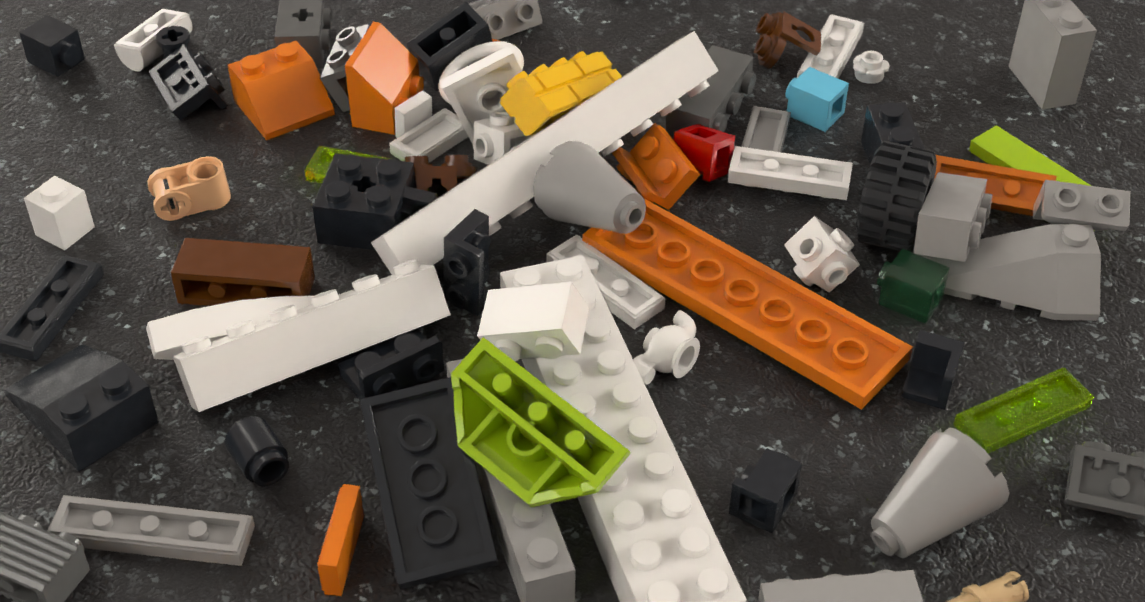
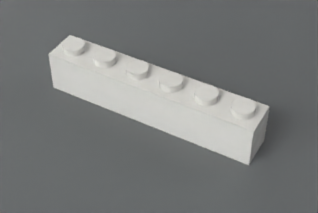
M418 260L407 261L392 268L394 274L380 280L377 274L366 276L352 282L353 290L339 295L336 289L322 292L311 297L312 305L296 310L295 305L285 306L270 312V320L254 326L252 320L241 322L226 329L228 336L210 342L209 336H205L183 344L184 352L174 355L173 359L191 407L201 412L450 316L451 314L435 266L419 265Z

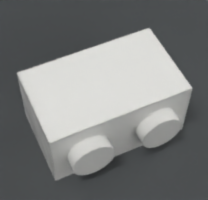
M572 282L488 290L477 337L480 340L484 337L515 362L519 359L540 357L556 359L565 355H578L581 353L589 306Z

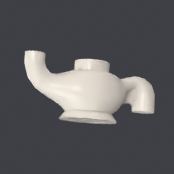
M679 310L673 318L675 325L664 326L661 329L655 327L645 337L643 349L646 352L633 359L644 384L648 385L652 382L656 371L673 373L676 378H682L695 364L699 355L700 342L697 338H694L696 333L695 322L685 312Z

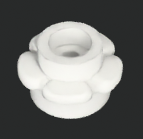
M865 51L853 60L855 77L863 83H879L883 80L884 73L889 70L888 61L883 60L882 54L876 51Z

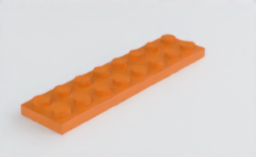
M645 198V217L634 231L622 234L591 227L582 234V241L599 250L645 284L861 410L911 359L913 346Z

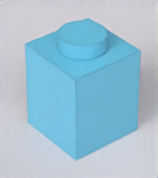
M807 68L798 78H793L786 89L785 97L788 99L787 111L791 112L790 117L826 132L844 114L849 83L814 68Z

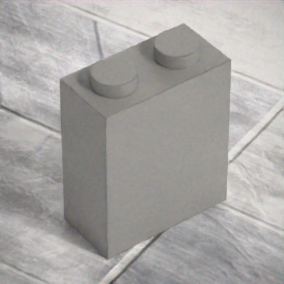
M1071 0L1024 1L1008 67L1042 110L1076 104L1097 32L1096 28Z

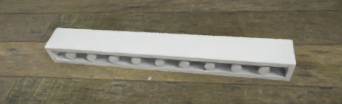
M693 31L372 241L371 244L392 275L394 274L392 269L394 266L411 260H418L419 265H434L444 258V237L474 209L489 216L490 236L502 228L498 221L507 214H510L512 219L533 207L530 199L534 197L533 186L536 172L541 164L544 166L548 164L554 156L550 152L555 147L568 141H581L594 148L598 153L601 151L603 156H607L624 144L621 140L622 136L630 132L634 137L652 126L653 123L650 117L658 112L663 117L680 107L682 104L678 98L686 93L691 98L709 87L710 85L706 79L719 70L697 34Z

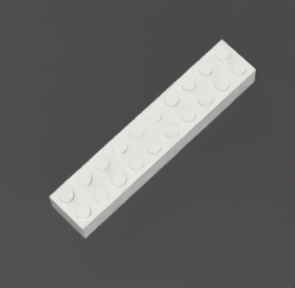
M584 255L500 272L501 289L572 282L589 306L580 354L565 355L556 359L543 357L522 359V362L530 374L626 447L631 453L598 493L577 497L619 601L747 602Z

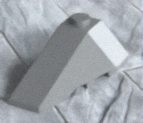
M1047 224L980 239L978 249L970 248L966 262L915 254L914 257L921 289L968 300L976 298L977 295L1001 301L1000 307L1014 310L1015 305L1041 310L1040 317L1053 320L1098 321L1100 316L1101 253L1092 225Z

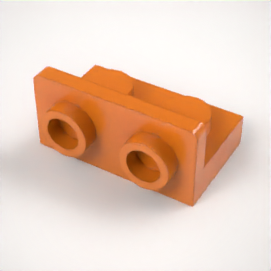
M656 123L651 126L630 152L621 147L612 152L619 162L616 168L625 178L634 183L636 186L634 189L646 200L668 210L700 175L665 128Z

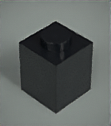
M46 15L19 32L27 62L57 77L85 60L78 30L51 16Z

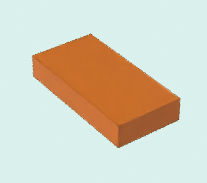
M343 484L340 487L317 565L322 591H324L325 595L342 596L364 519L360 486Z

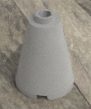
M568 141L555 147L550 152L554 156L546 166L541 164L538 168L533 186L534 200L538 208L542 209L553 220L627 234L634 231L645 217L646 203L644 198L594 148L581 141Z
M950 427L942 433L940 428L928 438L871 519L873 529L871 538L884 554L888 556L895 554L898 557L906 558L1001 508L1007 502L1010 494L1005 477L1002 472L996 477L993 476L985 465L992 458L971 437Z

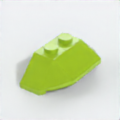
M484 337L451 372L458 447L531 508L598 493L631 454L626 447Z

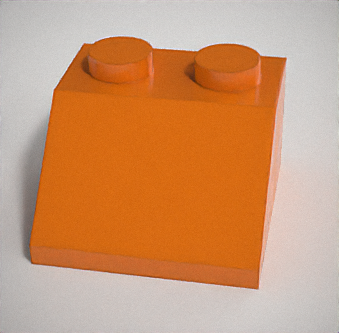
M372 22L345 64L352 127L395 135V107L423 91L424 78L419 74L418 59L381 23Z
M297 41L283 43L276 48L256 55H249L242 60L228 64L234 102L266 140L335 115L334 107L320 79V74L313 58Z

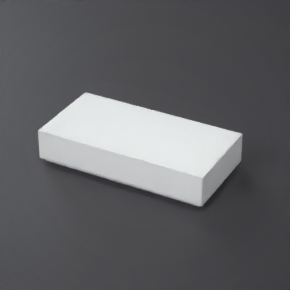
M444 108L390 142V154L401 161H405V157L428 156L429 162L466 139L468 135L458 116Z

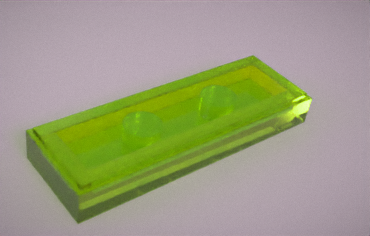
M1062 367L956 414L954 426L960 432L971 437L987 453H991L1091 407L1094 396L1069 371Z

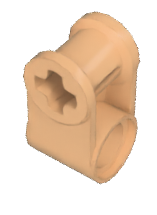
M201 157L184 164L160 168L154 171L147 180L148 190L155 197L153 202L154 211L158 217L167 221L178 220L207 210H217L224 207L231 199L223 163L216 157ZM164 179L168 181L169 189L167 190L164 186ZM169 199H173L175 209H171Z

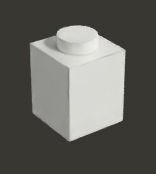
M53 176L24 198L35 235L63 250L69 248L94 228L85 191L57 176Z

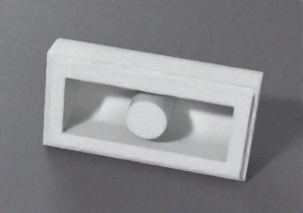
M161 9L114 44L118 57L129 69L133 71L143 70L163 54L162 48L159 47L156 41L158 31L169 26H182L189 31V34L192 32V22L189 14Z

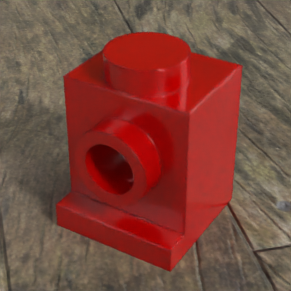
M694 124L674 132L673 140L699 174H703L702 180L710 182L729 174L735 144L734 135L699 124Z

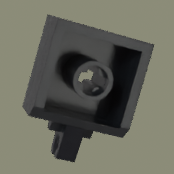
M335 153L312 205L317 242L320 244L375 250L371 244L372 241L436 200L437 193L416 189L414 162Z

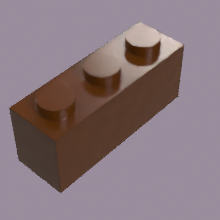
M198 238L184 239L171 270L177 302L179 304L204 306L269 297L309 296L315 280L310 247Z

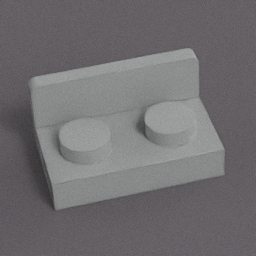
M478 0L469 3L488 23L491 37L495 40L542 24L537 0Z
M1045 180L1034 203L1033 219L1046 220L1051 224L1092 225L1093 230L1097 231L1108 229L1126 231L1130 224L1131 191Z

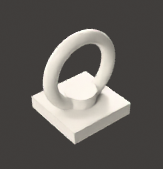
M493 41L474 46L452 60L440 77V95L447 103L452 105L472 144L474 139V121L490 118V114L494 112H506L500 104V98L509 90L506 87L509 80L523 70V55L511 43Z

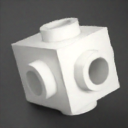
M507 112L491 113L490 118L474 121V159L489 165L531 136H525L516 125L515 118L510 117Z
M815 216L784 244L797 264L793 268L796 275L806 285L811 287L813 284H816L829 293L837 285L844 282L847 276L860 265L851 252L854 244L850 238L839 228L834 230Z

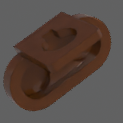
M784 11L783 13L777 12L772 15L765 13L758 22L756 32L760 34V38L755 45L754 53L758 55L759 64L767 69L772 68L779 60L787 40L815 56L821 51V32ZM795 30L806 33L812 42L804 40Z
M468 155L445 156V163L441 164V166L429 164L428 156L405 157V162H414L415 181L417 189L427 191L432 186V180H441V185L447 191H450L457 186V179H468L477 173V167H474L473 163H469Z

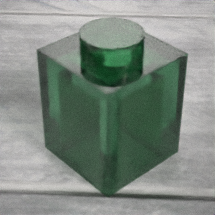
M901 249L892 263L885 262L879 273L877 285L882 288L878 304L926 324L943 298L950 267Z

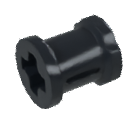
M169 26L158 31L156 41L163 50L164 58L162 60L183 44L188 48L190 34L186 28L182 26Z

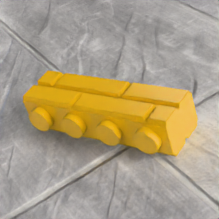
M581 51L569 61L565 57L557 60L549 68L546 64H542L529 75L525 71L518 73L506 84L509 90L500 98V104L510 117L516 118L515 123L523 134L531 136L622 76L616 69H611L612 63L602 51L589 55Z

